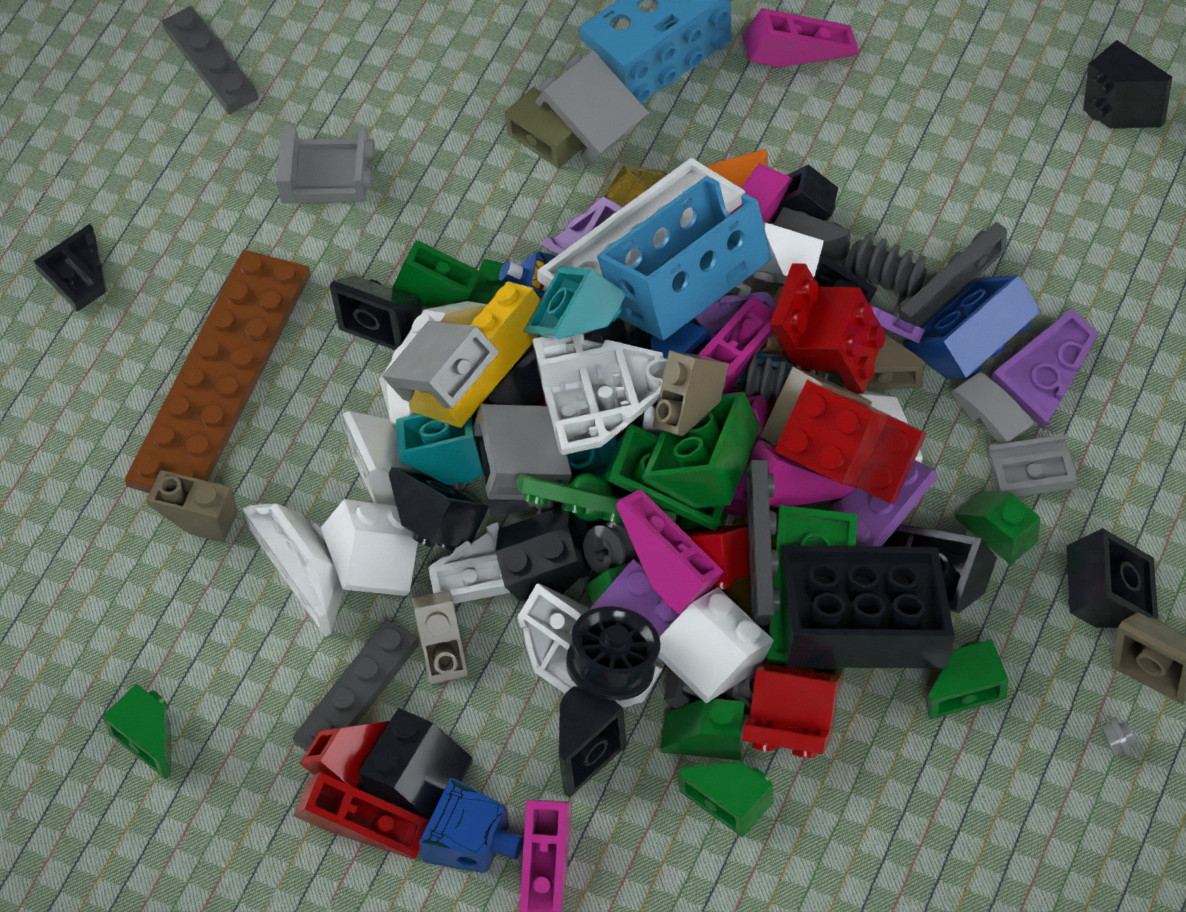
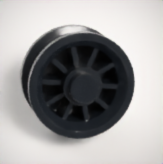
M614 606L598 607L589 610L581 615L573 626L571 645L566 656L567 672L580 689L594 697L614 701L634 698L643 693L653 680L655 662L658 659L661 647L659 634L651 622L632 610Z

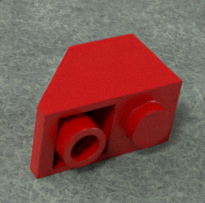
M390 721L319 731L300 764L312 775L321 772L358 788L362 785L358 772Z

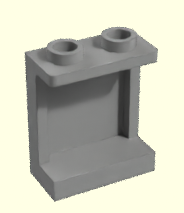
M594 50L590 51L583 58L580 54L574 56L563 67L566 72L559 78L553 74L539 86L542 93L535 101L539 107L546 102L587 147L581 156L590 166L633 131L649 114L645 107Z
M282 126L276 177L281 203L365 202L366 188H372L373 185L372 167L368 166L369 160L375 159L374 139H368L366 126L358 127V138L298 139L296 126Z
M427 321L382 377L405 401L411 400L415 390L431 392L444 408L453 409L499 351L475 325Z
M480 405L473 431L475 436L483 437L490 467V475L485 487L488 499L524 500L525 494L515 489L519 473L568 485L572 473L567 454L562 455L558 451L547 406Z

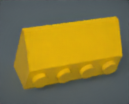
M507 281L497 291L494 298L483 311L473 319L471 325L477 326L499 353L453 409L444 408L431 392L415 390L408 406L410 410L461 428L531 346L533 339L538 337L523 332L540 302V298L534 289Z

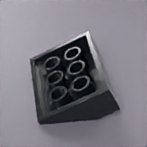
M780 546L782 624L787 667L947 669L955 634L938 547Z

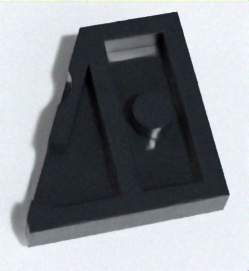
M90 224L34 260L36 270L77 312L107 292L96 236Z

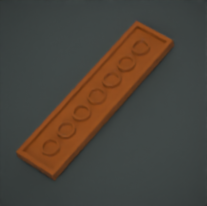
M242 250L125 477L127 487L150 493L160 470L204 481L209 480L311 276L309 266Z

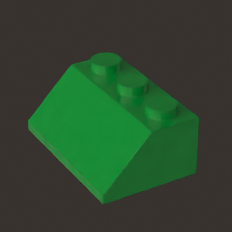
M745 392L722 394L721 402L684 436L662 430L642 478L644 482L693 508L731 505L760 430V424Z
M630 423L612 451L603 478L632 493L641 489L654 503L715 531L719 525L724 505L721 507L693 508L644 482L642 476L659 436Z

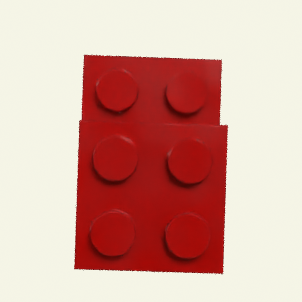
M792 263L769 324L794 367L800 365L801 370L814 369L815 371L838 372L849 391L856 394H864L869 379L874 375V363L879 349L885 343L884 328L877 320L872 306L868 303L860 288L819 287L806 264Z
M806 380L774 451L841 485L857 487L890 504H895L927 433L862 401L844 397L813 381Z
M764 659L756 669L750 717L744 724L742 741L751 742L752 748L761 751H776V747L792 749L793 755L802 758H816V754H824L832 739L838 691L843 684L844 671L810 667H787L784 664L766 663Z

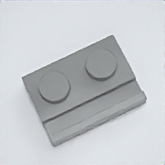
M1065 434L989 445L988 454L989 458H991L998 493H1010L1015 497L1076 488L1077 478L1069 449L1066 446Z

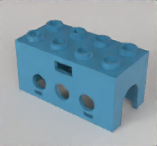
M618 0L578 27L579 39L597 53L637 100L643 104L654 93L665 86L671 85L683 73L697 67L705 58L727 46L732 40L731 0H652L658 4L656 10L652 12L639 10L638 5L645 0ZM618 18H625L631 22V26L625 30H616L611 24Z
M705 176L598 254L597 258L602 276L627 293L622 302V311L618 317L664 341L772 260L758 200L746 194L742 195L743 206L730 215L724 204L719 181ZM687 208H692V220L687 226L681 227L680 218L682 213ZM664 227L666 229L665 240L661 245L654 247L653 237L657 230ZM637 247L639 250L637 261L630 267L626 266L625 260L628 252ZM676 254V256H674L672 259H670L668 262H666L664 265L660 267L662 263H664L666 260H668L670 257Z

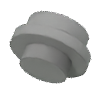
M1116 717L1109 719L1110 723L1102 726V730L1115 757L1123 753L1125 756L1131 755L1129 746L1136 744L1127 722L1119 724Z

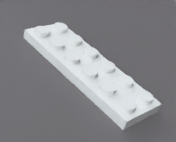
M690 158L538 269V282L548 288L560 266L592 269L602 276L597 258L598 254L705 176L719 181L724 204L729 213L742 204L741 196L745 194V190L695 159ZM687 208L682 213L680 218L681 227L687 226L692 220V208ZM664 227L655 233L653 237L654 247L661 245L665 240L666 229ZM637 247L628 252L625 260L626 266L630 267L637 261L639 256Z

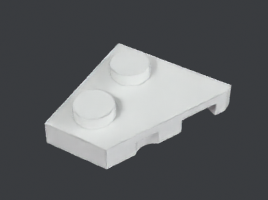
M498 522L486 527L487 533L470 544L467 540L455 548L451 555L442 557L428 567L433 594L450 590L453 604L511 593L504 586L495 552L499 529Z

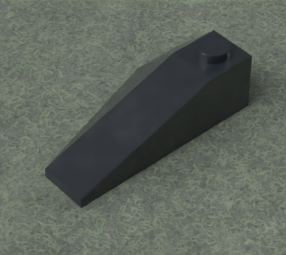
M900 524L882 546L938 547L949 608L951 612L960 613L985 594L997 557L982 538Z

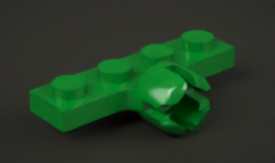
M519 473L515 489L525 494L524 501L547 506L548 499L562 502V510L572 512L575 516L585 521L603 519L623 524L616 504L622 498L614 496L612 486L601 476L582 473L575 476L566 485ZM660 507L675 522L677 513Z

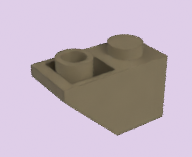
M669 350L652 427L684 436L721 402L729 363L702 355Z
M160 470L146 500L148 506L187 533L220 542H225L238 513L231 487Z
M450 590L412 598L429 683L434 684L468 676Z

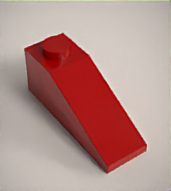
M321 772L308 779L293 815L330 833L411 859L416 858L420 848L419 842L429 823V820Z

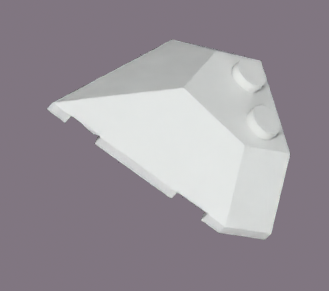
M583 334L560 340L545 337L533 339L544 398L558 451L562 455L602 447L659 399L667 359L663 357L662 352L606 339L601 344L584 340Z

